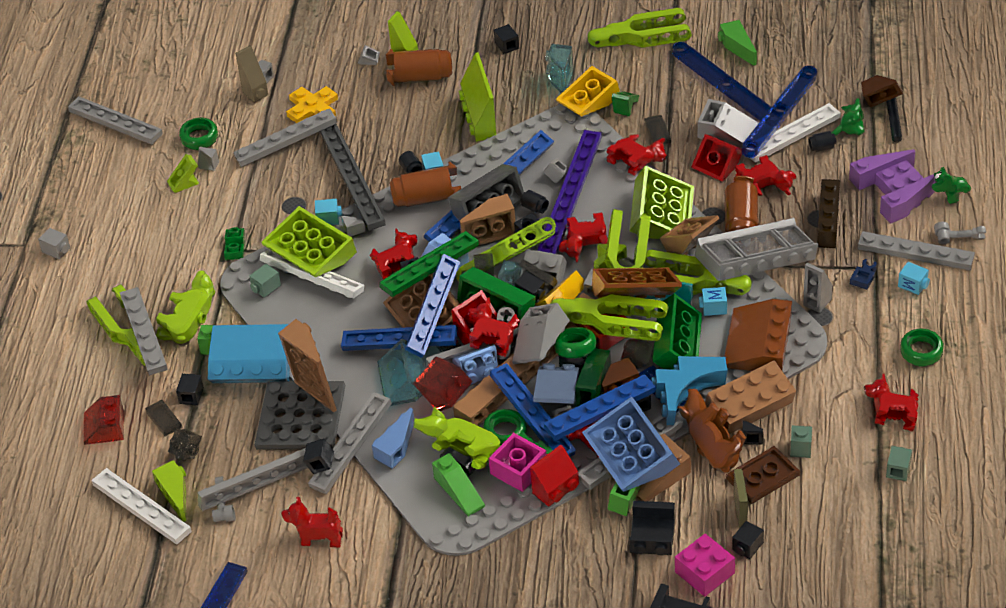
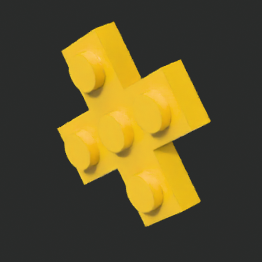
M327 86L314 94L304 87H300L289 94V100L296 105L287 110L286 113L287 117L295 123L329 108L334 116H336V111L329 105L338 100V94Z

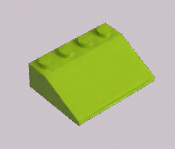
M479 52L474 54L460 82L461 90L458 91L459 99L463 101V112H467L465 117L467 124L470 123V134L474 135L476 142L496 135L494 98Z
M644 166L635 179L629 231L637 234L640 227L641 214L651 216L648 238L660 239V237L683 220L691 218L694 186Z
M300 206L261 242L265 247L314 277L344 265L357 253L352 237Z

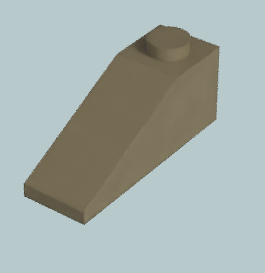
M249 45L235 54L242 92L255 103L268 96V89L254 51Z

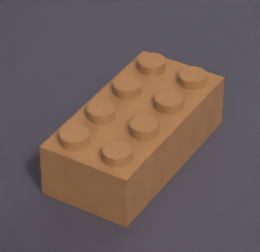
M774 360L708 392L705 404L707 408L712 402L716 404L718 409L724 408L727 410L729 417L724 427L731 434L742 428L743 421L753 423L791 404L796 390Z

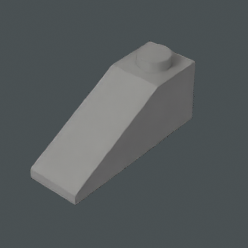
M806 263L803 306L820 313L832 299L833 285L824 270Z

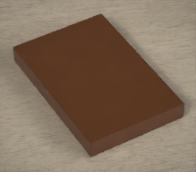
M775 446L736 468L743 470L747 498L751 504L800 476V470ZM734 470L726 474V480L733 487Z

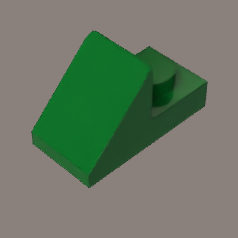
M625 91L612 93L613 112L630 116L632 105L634 102H638L639 95Z

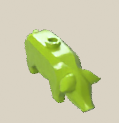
M205 271L197 272L192 281L191 289L183 293H171L169 300L173 301L176 306L174 307L173 314H158L156 318L157 324L163 328L158 327L157 338L183 344L190 341L200 325L205 323L207 313L211 307L212 297L215 295L213 283Z
M436 407L433 408L430 416L420 419L414 418L413 427L427 436L437 438L432 443L434 449L441 451L450 447L465 456H469L472 458L471 466L478 470L487 466L489 457L501 446L499 438L492 432L460 418L447 419Z

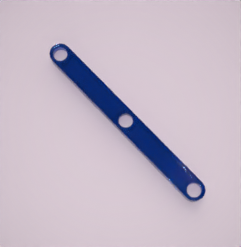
M676 42L673 44L674 57L767 127L775 129L781 126L782 115L687 43ZM723 83H729L730 85L725 86V85H722V84H723ZM775 118L778 119V121H770V119Z
M804 66L747 137L741 151L745 157H756L816 80L818 71L815 67Z

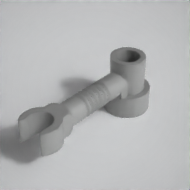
M938 222L934 225L935 235L938 237L939 244L942 245L949 243L950 238L972 237L979 240L985 239V226H978L972 230L951 231L947 222Z
M223 476L215 477V485L224 481ZM225 502L217 505V509L212 510L213 521H235L233 505L225 506Z

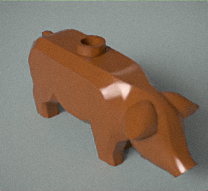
M687 389L688 398L685 405L678 406L681 416L687 421L689 434L698 446L697 451L700 455L706 457L714 468L728 473L738 462L746 436L742 431L738 430L737 434L730 438L727 429L724 427L729 417L727 410L724 408L718 409L716 404L712 402L706 408L705 401L697 389Z

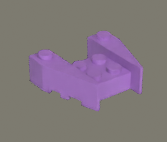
M914 149L868 156L850 163L849 180L858 190L875 184L885 194L881 196L880 213L890 224L907 217L914 207L917 208L921 205L923 199L929 198L935 192L932 189V184L936 183L934 174L923 178L914 168Z

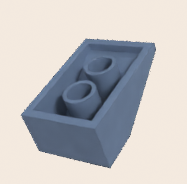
M545 363L543 366H540L537 372L533 402L574 404L579 367H575L573 364H563V367H555V364Z

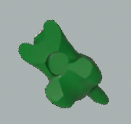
M857 98L854 104L841 107L845 113L842 116L840 125L831 132L835 136L842 131L849 135H861L865 132L862 121L864 114L861 109L860 99Z
M941 167L940 171L934 173L936 183L932 184V189L935 192H945L947 201L950 204L957 203L962 192L969 193L972 189L965 178L949 175L944 167Z

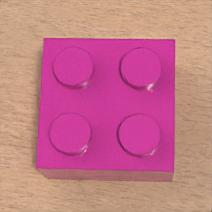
M513 432L489 457L490 474L523 492L531 484L530 467L547 455L546 450Z
M703 534L675 556V573L705 597L735 574V557L707 534Z

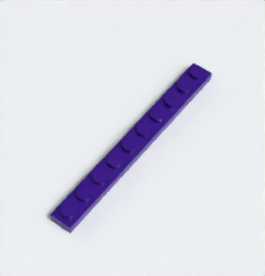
M583 131L550 216L556 224L555 234L541 242L537 251L558 253L560 242L563 240L568 227L567 218L572 217L600 144L602 132ZM547 224L545 231H550L552 226Z

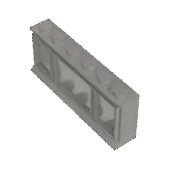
M791 218L698 238L695 257L718 281L815 260L818 243H814L796 225L795 219Z

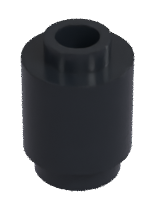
M825 131L808 137L810 150L819 152L833 149L834 144H836L835 134H832L831 131Z
M406 151L399 157V164L406 173L423 170L422 163L414 152Z
M532 190L524 192L520 199L522 207L537 214H543L549 206V201L545 196Z

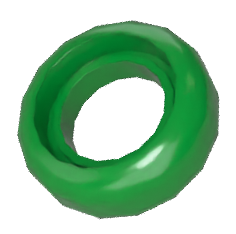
M198 117L190 119L179 130L180 141L191 150H199V147L208 148L218 138L217 126L208 118ZM196 130L208 131V134L202 137L194 138L189 136L190 133Z
M566 328L557 337L553 348L562 357L581 358L595 350L596 336L587 328Z
M913 329L907 332L901 339L900 352L902 357L908 363L915 366L925 367L933 365L943 355L944 343L942 338L936 332L929 329ZM919 341L927 342L932 345L933 350L929 353H917L911 349V345Z
M512 409L494 411L488 415L483 425L484 429L492 432L499 438L500 445L512 434H497L494 431V427L499 423L511 422L517 427L514 431L515 434L527 433L526 421L519 412Z

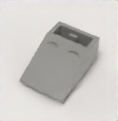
M708 99L698 120V138L703 139L704 135L707 134L734 146L744 148L752 144L760 123L726 102Z
M526 249L520 276L527 270L544 280L546 295L562 282L567 261L563 255Z
M558 303L530 307L522 317L519 324L513 364L541 361L546 357L547 351L556 343L557 337L565 330V326L570 321Z

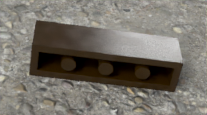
M821 179L817 243L820 248H836L840 180Z

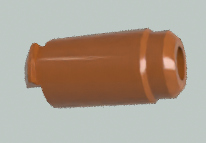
M390 49L386 54L387 66L394 65L395 68L393 70H386L387 81L392 86L400 82L441 80L442 78H449L453 73L452 56L448 50L425 49L393 52V49Z
M449 161L448 166L401 174L400 177L392 178L389 184L393 204L397 207H410L448 199L449 196L461 189V186L452 187L450 176L457 175V167Z
M735 176L734 182L725 188L726 232L759 225L758 192L755 185H753L754 178ZM741 240L736 241L735 244L742 245Z

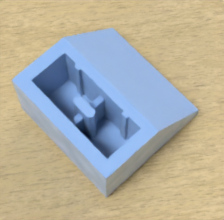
M488 345L452 358L453 372L462 387L482 381L483 378L490 375L491 370L498 366L495 345Z

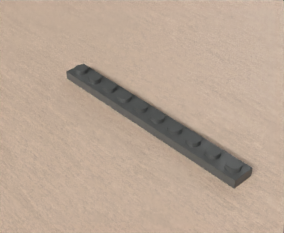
M337 124L319 131L368 231L385 226V219Z

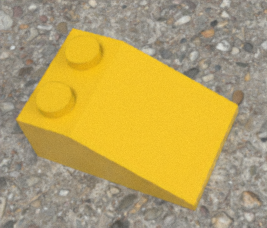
M591 66L556 98V101L582 117L609 106L612 103V93L620 92L617 80Z

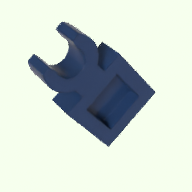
M864 259L862 268L857 266L852 274L850 285L868 290L875 278L877 262L868 266V259Z

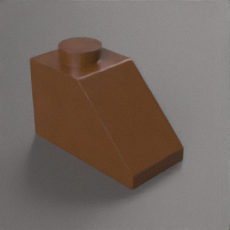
M876 75L861 82L863 97L870 108L903 94L902 89L894 79Z

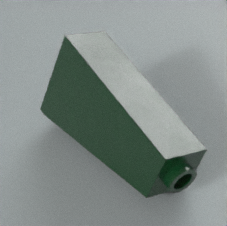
M595 348L587 356L575 386L576 407L602 395V382L611 365L610 350Z

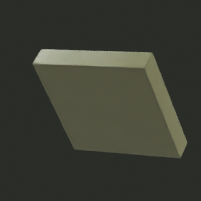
M734 469V501L739 528L745 521H748V498L743 470Z

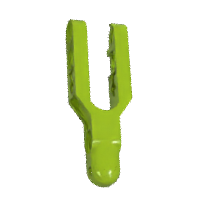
M673 8L634 14L624 22L611 23L603 28L590 30L588 32V42L594 47L629 44L644 48L684 42L689 40L692 34L688 25L680 24L686 19L684 10ZM675 15H682L679 19H674ZM659 17H665L663 21H657ZM681 31H687L685 35H679ZM670 33L669 37H662L663 34Z
M613 209L604 263L607 268H642L646 259L651 216L641 214L633 266L623 267L616 261L623 211Z
M544 217L507 237L490 249L475 256L472 261L461 266L456 272L455 278L459 282V276L462 272H466L472 267L477 268L475 263L480 259L486 262V266L479 270L487 272L520 255L526 249H531L551 238L555 234V221L550 217ZM549 224L552 226V229L544 231L542 226ZM528 233H533L536 237L534 240H527L525 236ZM511 243L517 244V249L511 247Z
M657 250L646 251L645 265L649 267H669L670 270L677 271V273L700 276L694 278L676 275L681 282L693 284V295L702 293L703 288L725 287L726 293L733 295H744L751 289L752 281L749 276L742 275L718 281L695 256ZM647 257H652L656 261H651ZM666 260H671L675 264H669Z
M120 284L112 288V292L115 293L120 306L124 308L120 292L126 290ZM96 296L88 299L86 302L90 312L111 340L115 343L127 345L142 365L145 366L132 328L121 329Z
M613 294L599 299L575 298L572 300L556 298L550 303H558L570 322L593 326L604 335L657 341L661 338L663 327L658 322L601 314L637 315L650 319L651 317L664 318L668 311V305L660 300ZM635 306H641L644 309L640 310L637 309ZM655 308L662 309L663 312H658ZM629 327H635L638 330L634 331L631 330ZM653 329L656 330L658 333H652L649 330Z

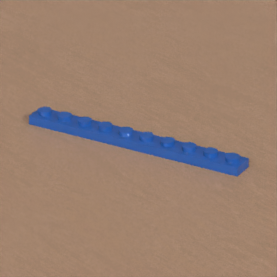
M540 130L503 164L517 167L518 174L520 175L553 145L554 140ZM451 210L425 233L424 238L430 242L442 233L450 238L460 229V221Z

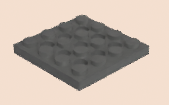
M295 381L267 382L254 444L256 450L305 449L307 443L323 438L333 449L345 391L344 381H328L337 409L335 412L298 386ZM288 397L286 401H280L282 398ZM303 397H308L303 402L299 401ZM280 413H286L282 417H277ZM299 413H305L302 417H296ZM318 413H324L321 417H315ZM276 429H282L279 433H273ZM295 429H302L298 433H292ZM315 429H321L318 433H312Z

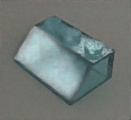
M401 339L377 361L383 396L390 398L392 402L390 406L416 402L428 391L423 360L405 350L407 341Z

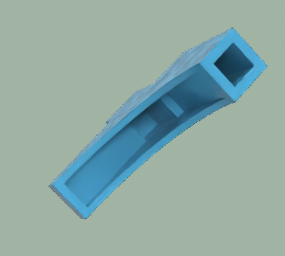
M678 356L677 364H674L673 370H655V377H651V382L656 386L655 398H660V402L664 403L662 405V417L666 418V425H675L676 411L678 406L688 397L687 389H697L699 391L708 387L726 384V357Z

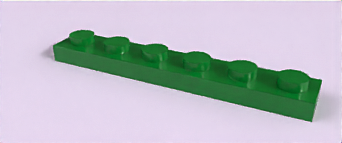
M465 231L380 281V288L391 297H394L433 274L443 253L456 260L478 247L479 240Z

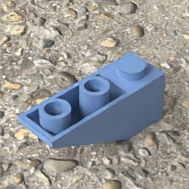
M410 407L405 413H402L399 419L389 426L386 432L372 444L374 459L392 469L406 455L413 429V408Z

